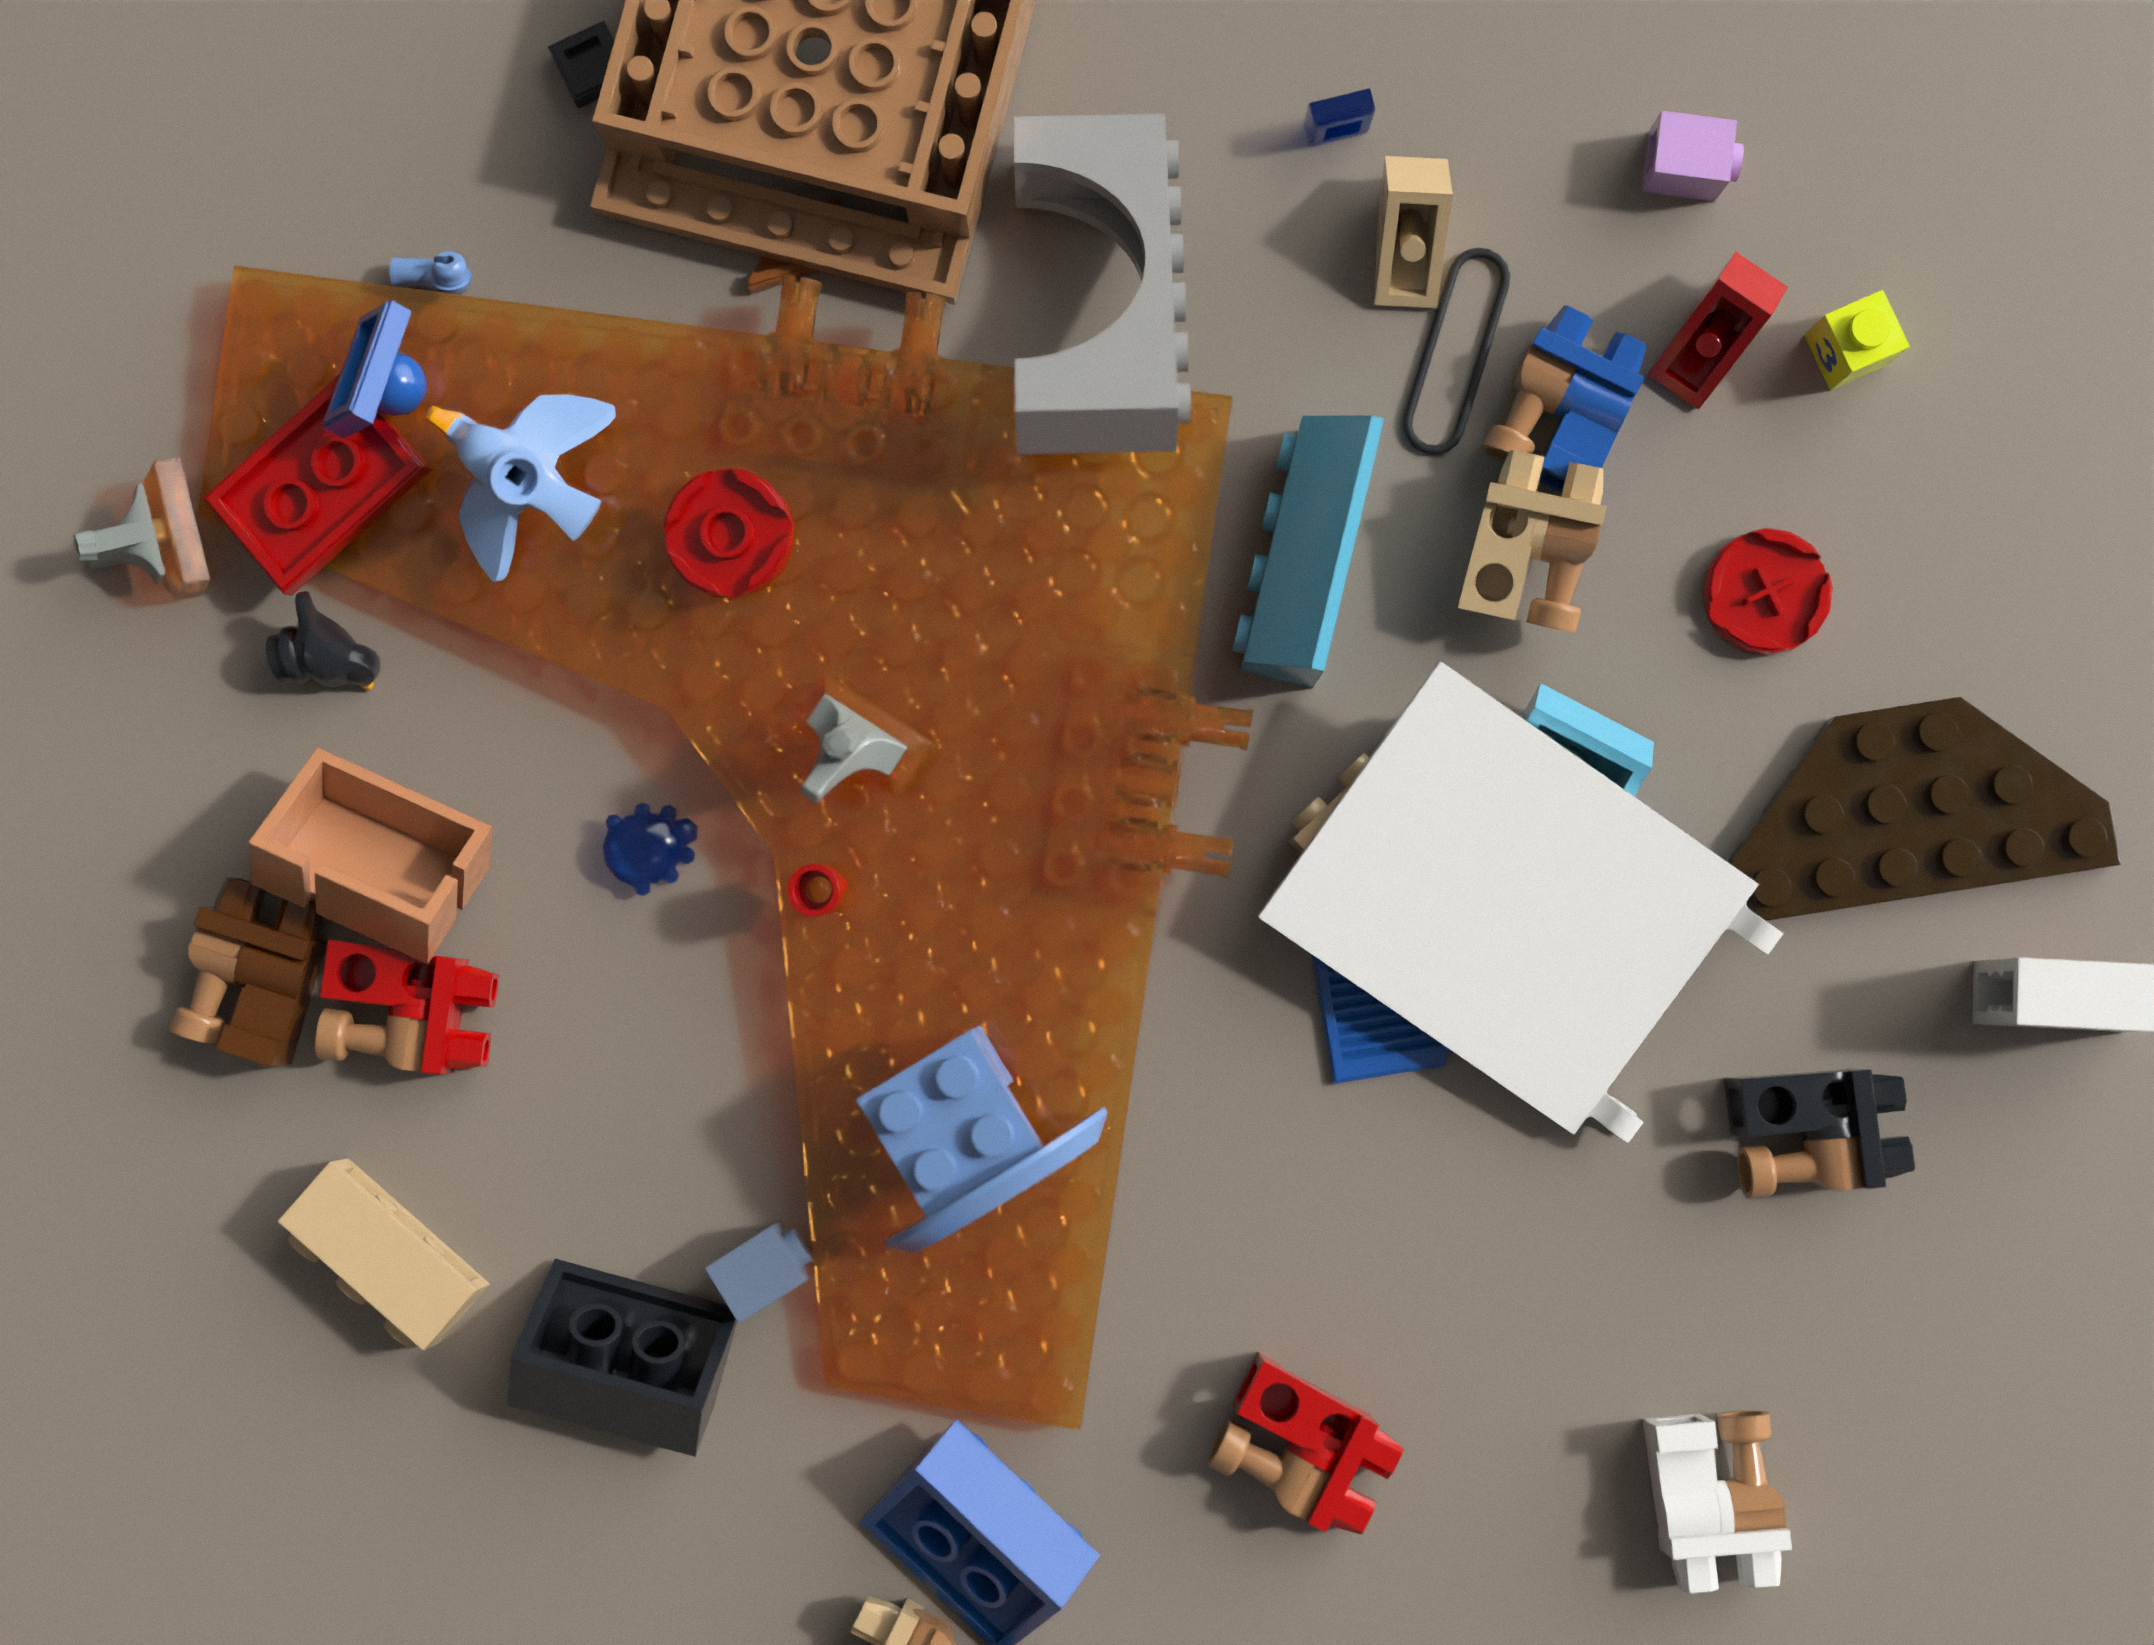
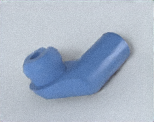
M451 251L439 253L434 259L393 257L390 263V281L393 289L424 290L444 297H456L462 295L470 286L471 271L466 266L465 259L460 254Z

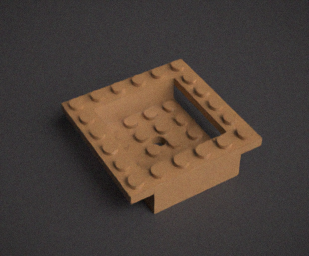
M626 0L592 120L606 146L590 208L595 215L785 263H794L813 270L955 305L1036 0ZM808 38H822L831 45V52L822 63L807 65L797 59L796 51L798 46ZM678 150L905 207L909 223L673 164L675 153Z

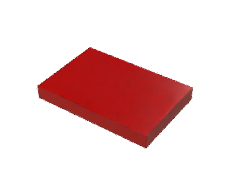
M339 375L203 497V500L282 594L289 596L295 594L432 470L385 414L378 411L373 424L344 439L323 428V421Z

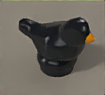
M308 591L297 593L295 598L298 617L297 625L283 627L279 633L270 635L266 641V657L275 678L282 684L295 682L300 685L308 683L313 679L327 687H338L350 683L368 691L372 690L373 681L377 678L380 671V659L377 653L365 645L356 643L343 627L317 611Z

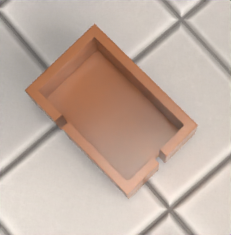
M317 747L248 842L251 881L253 885L303 908L306 907L312 898L316 900V914L428 964L455 923L457 908L464 909L490 868L493 826Z

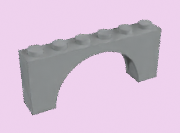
M1165 114L1014 117L1016 208L1039 209L1061 213L1094 226L1114 240L1126 252L1141 279L1138 292L1130 306L1111 326L1097 336L1080 345L1054 354L1015 359L1017 454L1177 451L1178 424L1191 423L1190 383H1177V372H1188V333L1175 332V322L1186 321L1185 282H1173L1172 273H1183L1184 262L1183 233H1170V225H1181L1180 186H1168V179L1179 178L1178 140H1166Z

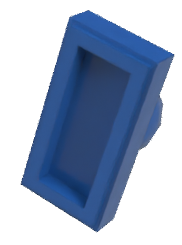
M391 300L360 317L323 421L324 429L344 439L373 424L377 411L391 416L408 415L418 408L426 396L427 378L419 363L409 355L398 353L412 312L411 310Z

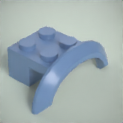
M980 1025L856 1099L926 1216L884 1239V1245L886 1248L905 1252H919L1031 1187L1099 1141L1108 1114L1106 1108L1103 1107L1079 1121L1043 1146L1008 1088V1085L1014 1080Z

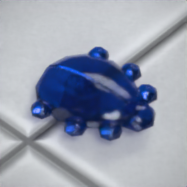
M642 802L635 806L634 814L627 815L623 819L617 814H612L605 821L608 828L602 845L605 864L617 880L633 886L638 895L645 896L650 892V885L658 883L661 879L669 884L677 882L679 873L675 867L679 861L689 864L695 860V852L687 845L697 839L698 826L688 817L675 820L677 811L670 804L663 806L660 813L655 814L651 813L648 804Z

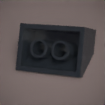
M555 1259L510 1358L507 1406L696 1457L715 1405L737 1320L728 1305Z

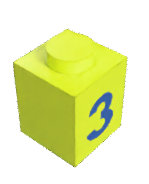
M1883 290L1825 314L1804 334L1830 391L1888 366L1910 347Z

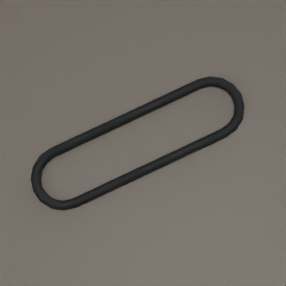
M1476 247L1466 250L1456 257L1449 269L1403 422L1407 440L1414 448L1426 454L1438 455L1450 451L1459 443L1465 432L1510 284V272L1507 263L1498 253L1490 249ZM1475 257L1487 258L1499 268L1501 282L1457 426L1452 437L1445 443L1428 445L1420 441L1415 435L1412 427L1413 416L1455 281L1462 264L1467 260Z

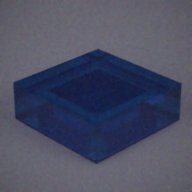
M1368 88L1309 103L1304 121L1309 145L1317 146L1367 133L1376 109L1371 89Z

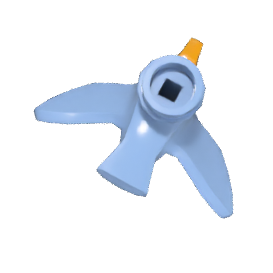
M569 394L539 395L517 414L505 430L477 424L463 413L444 410L434 405L430 407L426 417L440 430L446 440L456 446L459 458L474 476L465 491L458 517L468 545L479 565L492 582L504 580L509 572L514 554L518 514L526 508L546 513L572 541L581 536L597 513L601 500L567 485L555 469L558 456L592 438L607 427L616 417L615 406L593 398Z

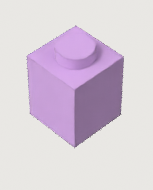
M1662 110L1648 132L1641 192L1715 202L1729 182L1737 181L1741 171L1744 147L1743 144L1735 143L1737 120Z

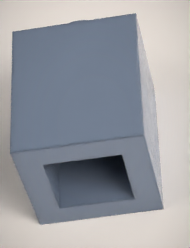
M778 1221L707 1266L705 1270L740 1324L806 1282L812 1276L807 1264L814 1259L799 1232L794 1227L785 1231Z

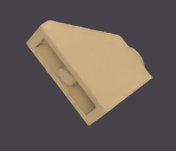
M1385 156L1377 222L1375 305L1437 308L1453 197L1448 159Z

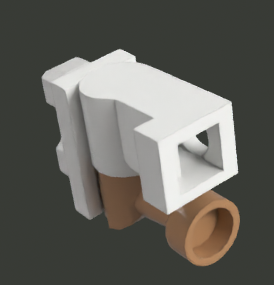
M1745 1410L1716 1415L1721 1441L1733 1443V1479L1717 1480L1714 1449L1718 1448L1715 1421L1701 1414L1642 1419L1654 1506L1659 1527L1657 1529L1659 1549L1671 1558L1678 1587L1685 1593L1712 1592L1717 1590L1718 1579L1715 1556L1736 1555L1739 1583L1744 1587L1758 1588L1780 1585V1551L1792 1550L1790 1529L1786 1528V1506L1782 1496L1767 1483L1759 1443L1771 1437L1769 1412Z

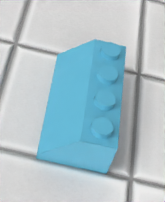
M1372 415L1302 416L1296 434L1284 432L1276 469L1287 471L1282 495L1270 492L1261 527L1262 530L1273 532L1267 556L1255 553L1247 585L1248 591L1258 593L1252 617L1240 615L1232 647L1233 652L1243 654L1239 671L1310 688L1315 686L1323 674L1384 418Z

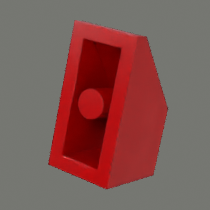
M1735 252L1698 301L1647 375L1699 410L1772 316L1788 287L1738 252Z

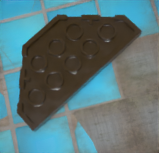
M1962 697L1840 715L1828 719L1814 738L1815 742L1796 769L1790 772L1762 811L1764 814L1747 838L1740 842L1727 861L1759 884L1747 900L1746 906L1765 921L2121 865L2109 802Z

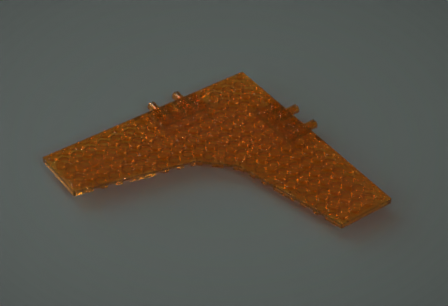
M234 265L197 515L225 526L203 500V497L341 373L361 316L391 300L406 307L412 312L398 353L409 355L421 365L427 378V391L425 398L418 408L408 415H385L432 470L324 568L668 710L774 855L825 1387L1080 1430L1084 1417L1142 1016L1156 931L1162 908L1166 874L1170 875L1172 869L1229 879L1232 861L1207 858L1205 853L1213 852L1233 855L1234 837L1223 838L1178 832V825L1174 824L1185 747H1189L1191 741L1240 748L1243 751H1247L1250 734L1248 732L1224 729V726L1252 727L1253 709L1242 710L1196 704L1197 697H1193L1205 591L1233 397L1191 391V423L1178 424L1177 451L1017 454L1015 367L946 359L938 355L943 311L946 307L947 299L934 294L926 293L925 300L921 298L920 292L906 293L905 301L907 303L900 348H895L892 352L824 343L814 339L813 333L822 283L805 277H801L800 283L796 282L795 276H783L781 278L782 289L775 332H769L768 335ZM569 394L593 398L615 406L616 417L592 438L558 456L555 466L556 471L567 485L601 500L600 507L591 523L580 537L572 541L546 513L526 508L518 514L514 554L509 572L504 580L492 582L479 565L468 545L458 517L465 491L474 476L459 458L456 446L446 440L440 430L426 417L430 407L434 405L444 410L463 413L477 424L505 430L517 414L539 395ZM728 468L745 469L772 484L787 502L794 523L793 551L782 574L764 590L739 599L713 597L687 584L671 566L666 552V533L663 532L664 517L675 493L695 475L710 470L713 472ZM824 694L831 696L908 746L891 775L873 769L858 770L841 780L818 803L812 802L799 793L802 784L807 779L819 751V736L807 721ZM807 864H826L833 867L842 878L846 877L848 890L845 891L844 898L834 913L811 917L805 916L793 908L788 899L787 885L791 875L798 868ZM818 877L812 882L810 890L815 900L824 902L830 897L832 887L827 879ZM980 1025L1014 1080L1008 1085V1088L1043 1146L1079 1121L1103 1107L1106 1108L1108 1114L1099 1141L1031 1187L919 1252L910 1253L886 1248L884 1245V1239L926 1216L856 1099Z

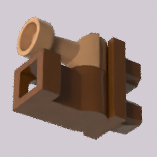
M227 877L217 895L214 907H199L193 924L197 928L191 944H188V956L193 966L198 969L190 1007H179L175 1010L168 1031L190 1040L217 1045L216 1050L269 1067L290 1065L293 1061L317 979L319 961L323 960L328 942L317 938L321 928L322 916L316 914V902L309 901L306 907L303 908L283 899L275 925L258 920L257 917L266 890L253 885L251 881L237 877ZM230 983L242 987L231 1023L226 1024V1021L216 1015Z

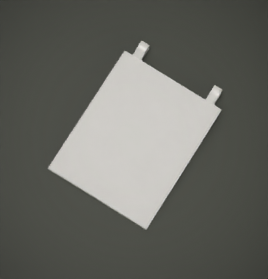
M1440 660L1258 914V918L1573 1135L1586 1118L1593 1117L1627 1143H1629L1641 1127L1643 1121L1628 1106L1608 1095L1607 1090L1723 932L1728 929L1735 931L1766 954L1771 952L1784 934L1747 908L1746 902L1759 885L1757 882Z

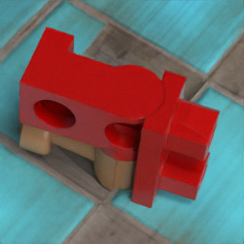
M328 940L320 998L389 1005L386 1025L354 1024L353 1016L348 1011L325 1008L320 1015L316 1030V1057L321 1060L342 1061L352 1050L385 1057L392 1067L401 1070L440 1075L454 1073L455 1069L487 1066L491 1047V1033L461 1030L460 1025L463 1004L482 1007L495 1006L499 974L479 967L468 966L469 959L433 955L429 963L426 964L392 948Z
M1257 1352L1232 1405L1238 1415L1289 1440L1282 1456L1250 1444V1430L1229 1418L1222 1426L1212 1445L1206 1466L1223 1475L1233 1474L1238 1467L1271 1488L1281 1506L1289 1513L1307 1520L1310 1525L1324 1532H1327L1331 1524L1339 1529L1362 1535L1374 1512L1376 1502L1369 1496L1349 1487L1359 1465L1389 1479L1404 1449L1393 1438L1378 1428L1379 1424L1370 1414L1285 1369L1276 1361Z

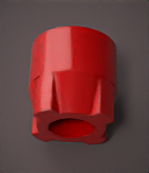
M807 864L798 868L791 875L787 885L788 899L793 908L799 913L811 917L834 913L841 904L845 891L848 890L846 877L842 878L833 867L826 864ZM818 877L827 879L832 887L830 897L824 902L815 900L810 890L812 882Z

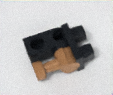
M1841 1069L1724 1078L1731 1135L1749 1138L1801 1132L1802 1151L1773 1156L1769 1148L1764 1145L1739 1148L1737 1156L1738 1176L1742 1191L1748 1199L1773 1195L1777 1183L1812 1182L1818 1187L1843 1191L1860 1188L1886 1187L1885 1178H1892L1915 1170L1913 1146L1909 1136L1880 1138L1878 1113L1905 1111L1907 1099L1905 1083L1902 1077L1872 1074L1871 1069Z

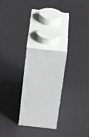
M2036 958L1974 961L1972 1024L2111 1032H2154V965Z

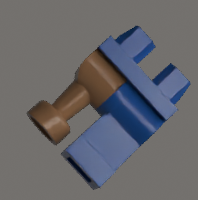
M1564 305L1547 328L1541 327L1532 340L1515 374L1513 384L1517 395L1505 426L1494 425L1490 427L1480 446L1487 455L1503 464L1510 450L1533 454L1535 444L1528 436L1542 413L1546 411L1560 418L1542 455L1545 458L1539 482L1561 493L1563 492L1569 462L1602 468L1628 414L1633 399L1645 378L1639 375L1638 372L1641 368L1647 346L1644 342L1626 333L1615 332L1603 356L1582 347L1581 344L1593 320L1587 314L1569 305Z

